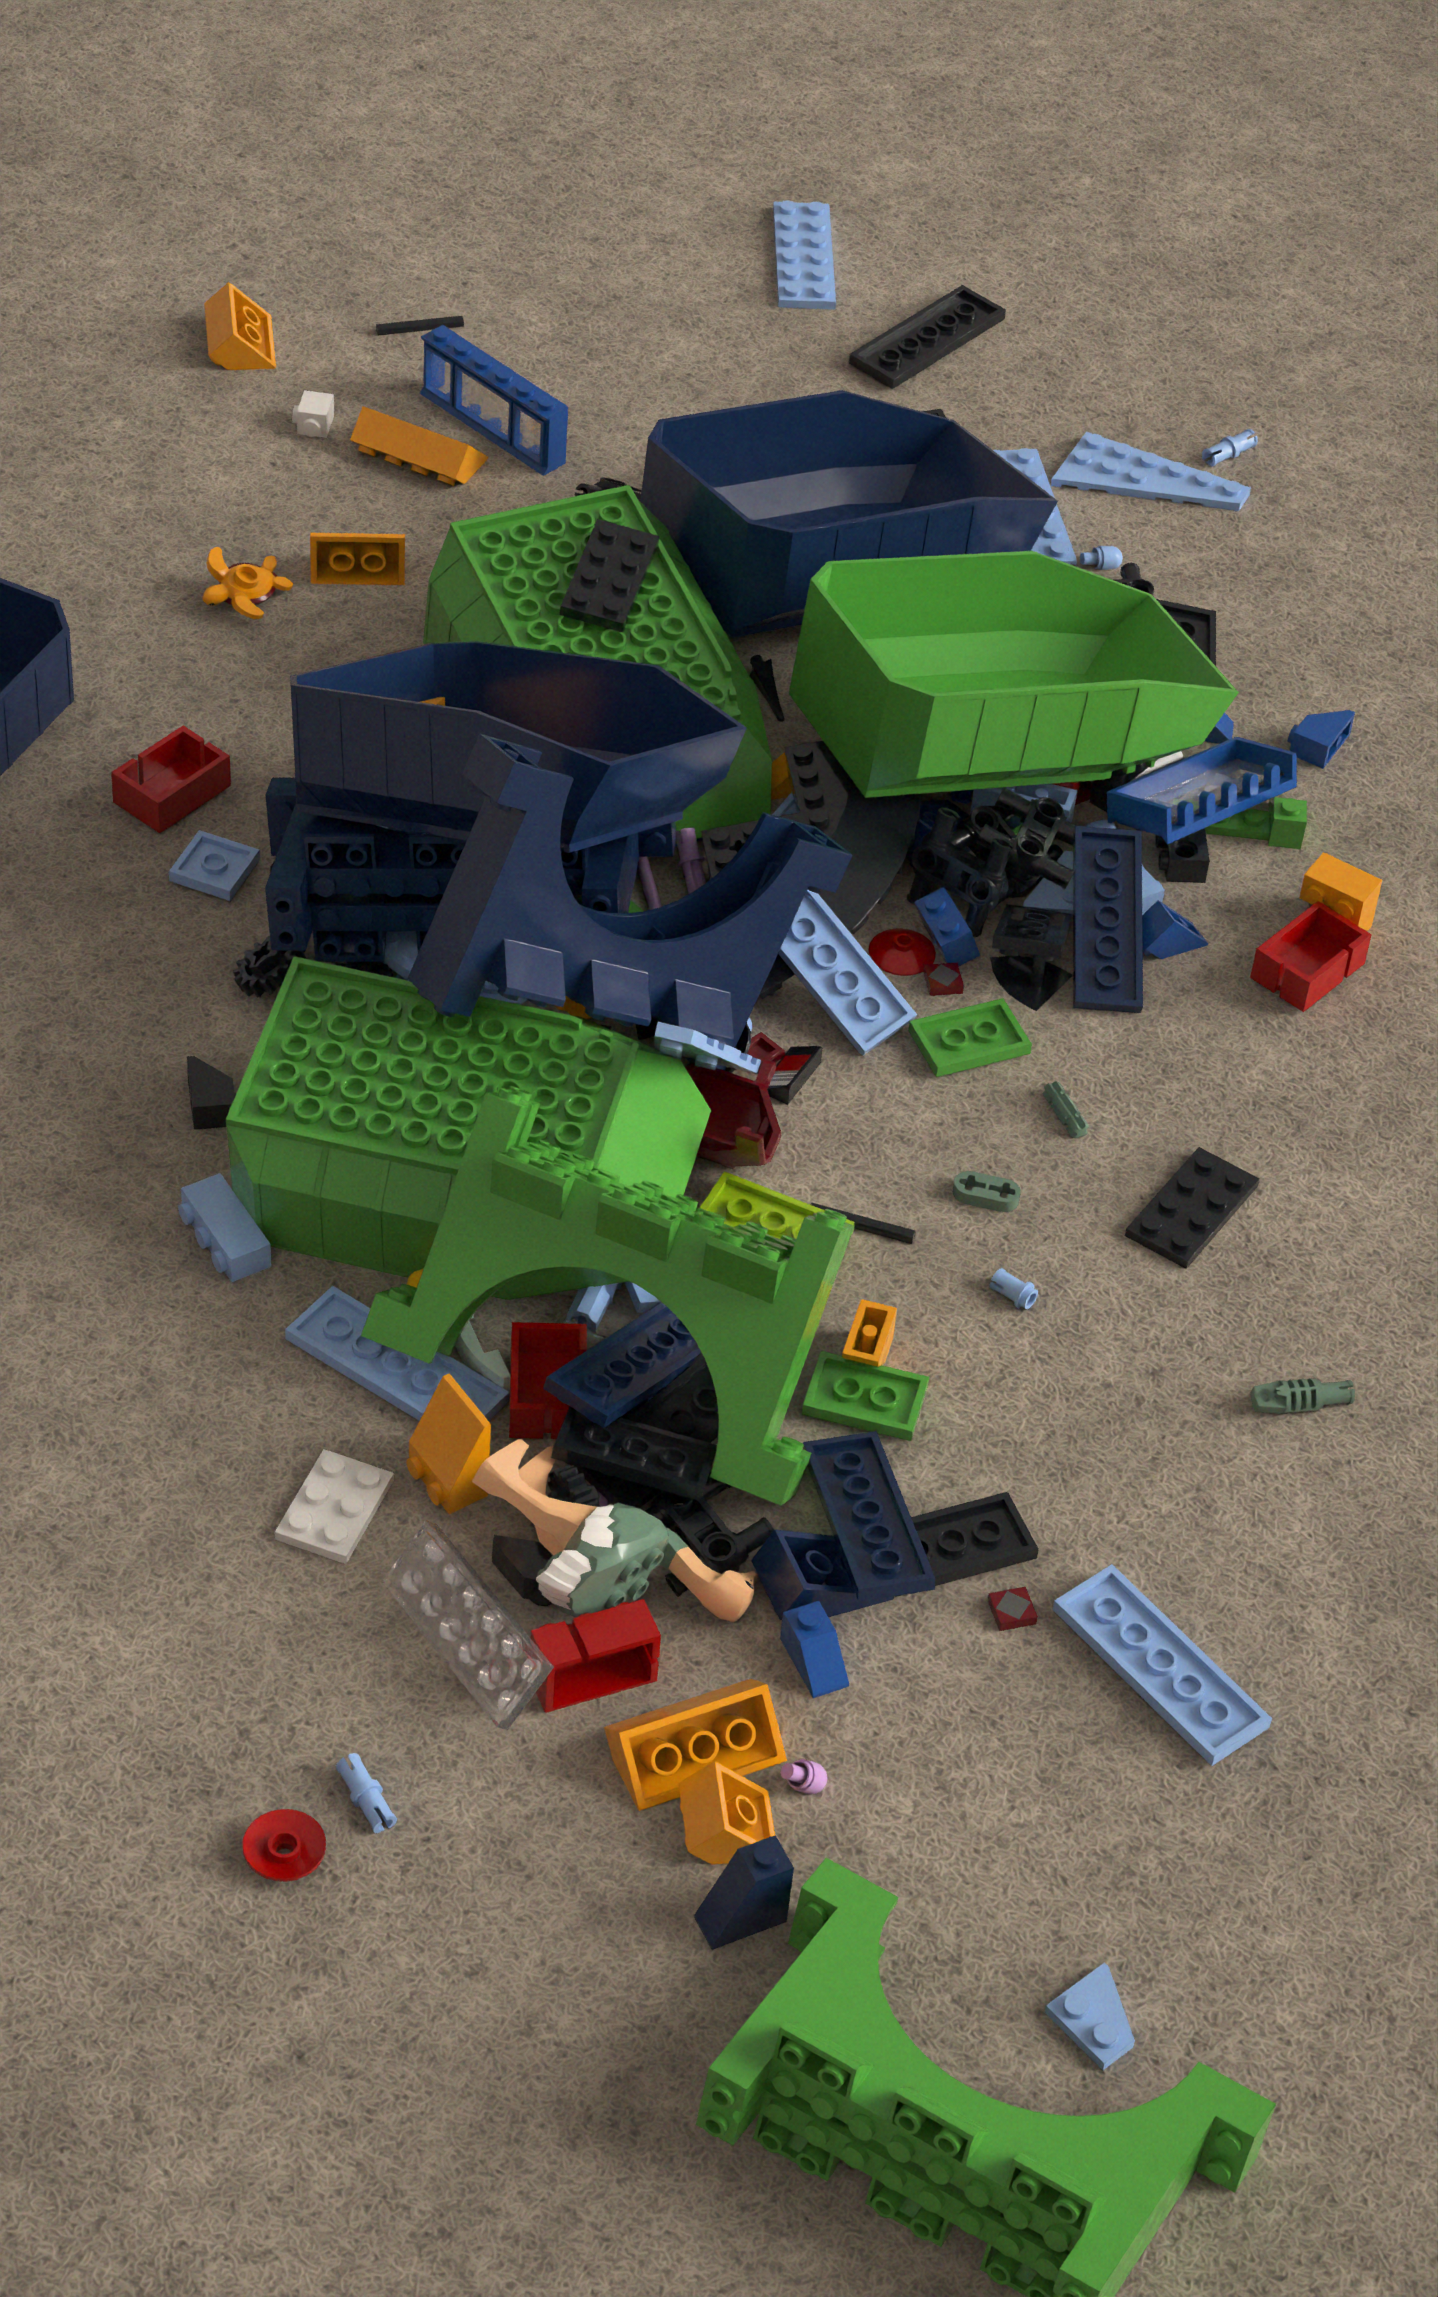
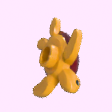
M214 547L207 556L206 564L208 571L219 584L208 587L202 596V601L209 606H216L225 602L232 605L237 612L246 617L261 619L264 616V612L256 605L268 600L276 589L283 591L291 590L293 583L288 578L277 576L273 572L277 566L275 556L265 557L261 566L251 563H237L227 567L223 560L221 548Z

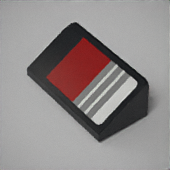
M821 1046L790 1047L776 1065L775 1073L767 1089L769 1097L788 1105L820 1065L823 1048Z

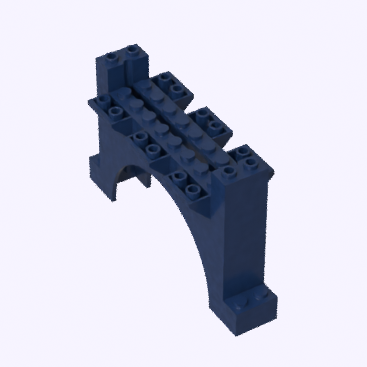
M479 734L462 774L474 783L473 789L486 795L407 978L419 989L417 993L423 998L430 1000L435 1005L434 1009L442 1015L454 1017L455 1014L470 1017L485 982L488 981L499 988L497 992L501 996L510 1000L517 1001L519 997H522L540 1007H547L548 1004L563 1007L566 1001L565 996H567L572 1001L582 1004L585 1007L584 1012L597 1020L603 1021L605 1017H609L627 1027H632L634 1023L649 1026L652 1016L659 1022L695 1030L708 1036L707 1038L715 1039L719 1043L735 1048L806 891L820 893L822 889L836 893L853 855L815 826L763 812L751 835L734 858L718 874L692 893L675 902L643 912L609 913L597 911L578 904L569 888L562 865L560 850L561 824L567 796L574 778L540 768L538 763L542 752L537 749ZM682 1056L690 1061L689 1064L695 1063V1059ZM718 1064L716 1065V1068L722 1069L724 1071L727 1067Z
M272 777L265 794L271 856H276L265 886L271 950L306 951L313 931L315 961L384 962L386 931H416L417 950L419 953L466 841L433 834H407L373 824L297 812L295 777ZM676 821L571 853H565L564 847H561L565 877L578 904L597 911L628 913L639 857H673L676 843Z

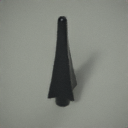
M754 655L750 659L752 671L749 676L768 702L777 720L783 722L785 718L777 694L772 660L764 661L761 655Z

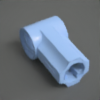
M622 1283L596 1287L588 1286V1288L578 1289V1293L567 1313L566 1322L571 1324H587V1332H596L608 1305H613V1295L616 1289L620 1290Z

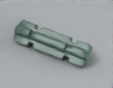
M1057 1081L1046 1084L1043 1095L1048 1103H1053L1051 1107L1064 1126L1068 1125L1066 1130L1072 1138L1085 1136L1088 1133L1089 1125L1083 1116H1080L1081 1113L1069 1095L1065 1093V1089Z

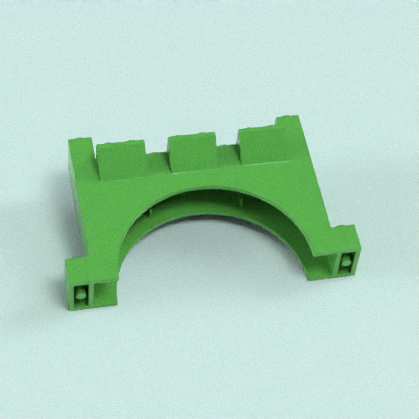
M510 1086L509 1090L500 1088L499 1091L486 1093L418 1287L401 1284L400 1287H391L389 1290L376 1293L361 1336L430 1364L436 1352L451 1356L459 1336L479 1307L500 1288L527 1272L553 1267H580L603 1271L621 1277L646 1290L667 1306L685 1325L706 1360L716 1392L719 1415L717 1450L710 1477L780 1506L793 1498L799 1489L812 1453L803 1450L804 1444L795 1439L782 1437L779 1440L777 1436L848 1246L854 1225L845 1222L847 1216L830 1209H825L824 1213L818 1212L813 1214V1216L810 1215L804 1218L797 1239L782 1235L781 1239L767 1235L768 1228L749 1221L746 1222V1225L729 1226L724 1224L725 1218L723 1216L698 1208V1201L688 1196L677 1194L676 1198L670 1197L662 1193L663 1187L648 1181H642V1184L634 1183L632 1186L619 1183L620 1176L594 1167L595 1161L579 1154H573V1157L559 1153V1146L547 1141L539 1140L538 1144L530 1142L529 1145H526L540 1103L530 1099V1092Z
M825 1858L801 1887L788 1944L802 1953L709 2067L697 2116V2126L703 2128L711 2136L720 2138L734 2146L759 2114L753 2139L760 2142L767 2151L779 2153L798 2164L805 2173L817 2175L827 2182L834 2173L840 2159L845 2161L850 2167L859 2169L872 2177L865 2204L871 2206L877 2214L897 2221L911 2229L918 2238L930 2240L942 2247L949 2236L953 2226L960 2227L965 2233L974 2235L987 2243L980 2270L987 2273L994 2282L1008 2285L1027 2297H1114L1196 2172L1209 2178L1214 2183L1220 2184L1234 2193L1236 2192L1258 2156L1276 2106L1274 2102L1201 2062H1198L1192 2071L1174 2088L1160 2097L1137 2107L1101 2115L1071 2116L1031 2111L990 2098L966 2086L933 2063L912 2042L892 2013L884 1995L878 1961L884 1953L885 1947L879 1944L885 1922L897 1904L899 1897L834 1861Z

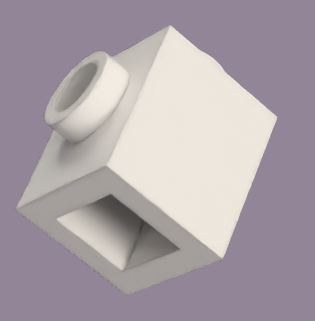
M304 390L299 406H294L292 422L297 424V434L327 438L334 418V394Z

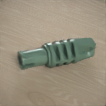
M1316 1378L1293 1379L1254 1386L1250 1396L1255 1412L1287 1414L1288 1412H1314L1323 1408V1405L1352 1404L1355 1400V1389H1348L1354 1386L1351 1380L1321 1383Z

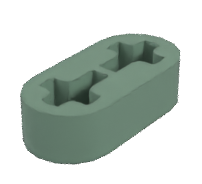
M965 1171L956 1175L953 1184V1195L959 1202L967 1205L1009 1212L1016 1209L1019 1205L1021 1189L1017 1183L1009 1179ZM967 1185L974 1186L972 1190L965 1189ZM1001 1193H1007V1198L1000 1197Z

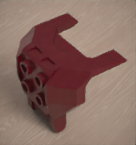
M765 1059L764 1062L761 1061L755 1081L719 1068L715 1070L695 1066V1063L684 1066L711 1109L696 1157L713 1161L730 1169H734L737 1166H762L771 1162L782 1137L767 1091L775 1073L776 1062Z

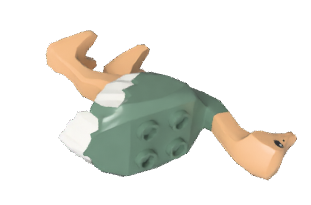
M518 1439L488 1457L478 1469L472 1482L488 1494L503 1498L519 1509L535 1525L539 1542L553 1555L545 1565V1568L539 1570L536 1581L539 1583L538 1589L542 1591V1595L555 1604L563 1613L578 1617L584 1613H594L615 1607L630 1599L634 1601L639 1599L649 1586L647 1578L650 1572L658 1565L668 1568L700 1600L702 1605L719 1619L735 1623L751 1604L755 1592L754 1585L758 1579L757 1573L753 1570L747 1573L729 1570L722 1574L713 1571L703 1564L675 1532L666 1528L661 1520L645 1511L621 1503L596 1507L547 1497L545 1494L547 1478L556 1462V1459L551 1458L554 1446L547 1447L518 1470L520 1461L529 1447L522 1439Z

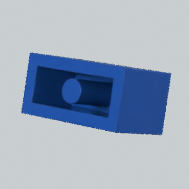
M945 887L914 902L925 929L946 963H958V966H961L980 956L969 926Z

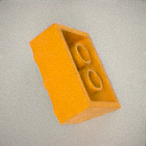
M228 282L204 303L209 358L214 364L221 365L227 370L275 369L276 360L271 315Z
M310 533L311 584L405 585V534Z

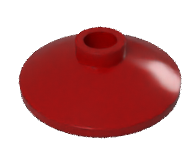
M894 928L880 932L871 940L868 949L870 958L880 969L900 976L922 973L924 965L933 964L936 957L935 947L926 936L904 928Z
M293 1809L273 1810L259 1816L249 1825L243 1837V1855L249 1867L258 1875L273 1881H294L309 1875L320 1865L326 1852V1837L320 1824L310 1815ZM281 1849H289L291 1851V1853L288 1854H280L277 1852Z

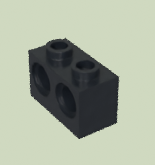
M1205 828L1170 844H1167L1162 836L1155 835V846L1162 849L1159 852L1158 867L1159 870H1165L1166 882H1206L1210 859Z

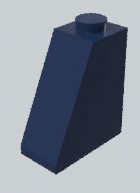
M776 1835L737 1849L694 1914V1918L711 1950L787 1922L794 1867Z

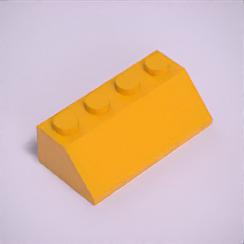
M362 406L350 441L359 445L358 451L373 457H375L376 452L386 455L384 461L400 467L402 462L411 464V471L424 476H428L430 471L438 474V481L454 486L456 481L465 484L488 460V456L468 444Z
M747 1679L604 1727L612 1760L638 1811L679 1798L678 1783L714 1761L741 1776L787 1761L768 1684L754 1679Z

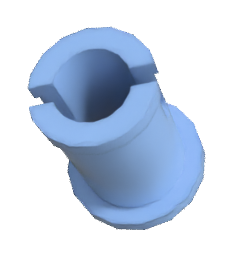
M1003 1268L997 1270L991 1279L996 1284L991 1282L990 1288L1014 1301V1306L1018 1309L1021 1306L1029 1309L1037 1299L1038 1290L1034 1289L1033 1283H1024L1006 1272Z

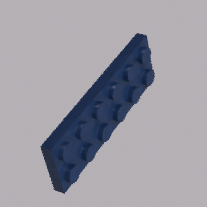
M1075 826L1073 831V870H1075L1073 874V1008L1141 1013L1143 1009L1142 831Z
M661 1302L548 1375L543 1389L586 1416L590 1421L604 1428L671 1383L702 1358L703 1354L685 1325Z
M877 1431L803 1442V1450L812 1453L807 1466L858 1602L935 1590L934 1573Z

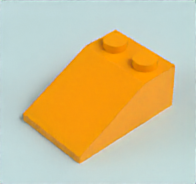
M450 1373L442 1377L409 1440V1458L406 1460L411 1476L415 1480L421 1479L424 1482L431 1501L436 1506L441 1504L449 1515L488 1496L486 1491L472 1481L481 1464L490 1457L491 1435L490 1422Z

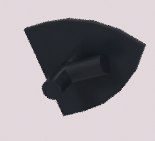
M1019 955L990 958L992 971L1003 989L1020 1003L1035 1011L1045 1004L1073 976V974L1046 961L1036 960L1033 957H1022Z

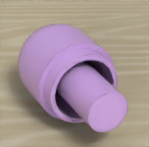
M800 1759L792 1764L786 1763L781 1768L782 1778L787 1779L788 1784L796 1791L806 1794H817L826 1786V1770L816 1762Z

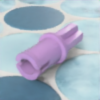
M684 828L676 831V843L680 856L678 866L683 868L687 890L690 894L706 883L702 867L704 856H700L695 828Z

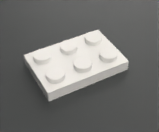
M323 1449L275 1531V1540L347 1564L392 1485L394 1473Z

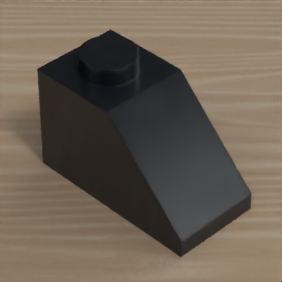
M187 1056L188 1087L194 1130L226 1127V1117L236 1096L233 1078L195 1056Z
M494 1535L492 1563L523 1599H529L539 1606L551 1605L552 1602L542 1595V1591L538 1589L539 1583L536 1581L539 1570L545 1568V1565L553 1555L540 1542Z

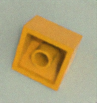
M1323 852L1304 874L1299 899L1312 905L1320 901L1360 928L1368 931L1373 923L1382 879Z
M718 1762L710 1763L678 1783L681 1800L680 1810L683 1814L685 1844L688 1852L711 1865L728 1864L737 1849L775 1835L768 1790Z

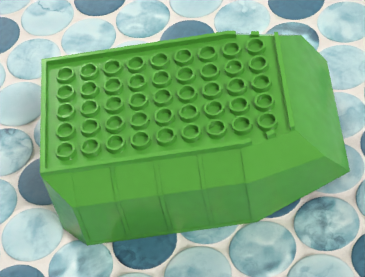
M630 485L450 523V529L428 582L423 644L480 641L659 665L747 728L726 778L683 810V819L676 821V831L684 828H695L697 839L702 837L701 831L756 821L760 819L763 812L771 814L772 758L755 683L747 673L733 648L732 642L728 639L711 609L710 603L707 602L689 566L684 561L671 538L667 527L637 499ZM597 519L659 536L657 550L623 633L559 615L560 606Z
M1035 551L828 561L810 579L789 688V695L865 798L1104 780L1111 778L1112 771L1123 768V772L1128 774L1135 772L1136 765L1145 763L1151 768L1154 767L1157 759L1203 744L1239 693L1152 594Z
M294 956L226 1117L232 1190L267 1238L271 1247L408 1278L414 1271L425 1267L486 1093L499 1091L500 1088L509 1090L510 1086L530 1092V1099L540 1103L526 1145H529L530 1142L538 1144L539 1140L550 1142L559 1146V1153L573 1157V1154H579L595 1161L594 1167L620 1176L619 1183L632 1186L634 1183L642 1184V1181L652 1182L664 1188L663 1194L676 1198L677 1194L684 1195L711 1109L680 1059L660 1053L655 1048L583 1017L479 996L470 1017L460 1014L448 1017L437 1012L434 1009L435 1005L430 1000L420 996L417 993L419 989L408 980ZM543 1268L527 1272L510 1281L491 1297L511 1300L628 1281L603 1271L587 1268Z

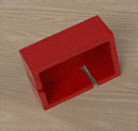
M183 725L138 754V761L132 758L111 772L113 803L158 833H161L231 786L230 755L210 742L204 745V738Z
M1317 901L1256 948L1250 978L1273 993L1279 990L1280 998L1304 1012L1343 981V977H1349L1365 964L1372 935L1320 901Z
M512 1322L509 1438L543 1439V1433H551V1439H557L569 1405L558 1400L557 1397L543 1389L548 1375L587 1351V1324Z
M641 1599L630 1603L623 1602L602 1611L584 1613L573 1618L572 1624L569 1625L562 1621L555 1624L548 1623L531 1630L529 1678L545 1713L657 1681L659 1666L657 1658L660 1655L661 1634L645 1600Z

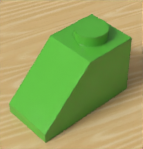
M1273 797L1269 800L1268 811H1270L1268 846L1301 849L1307 824V801Z

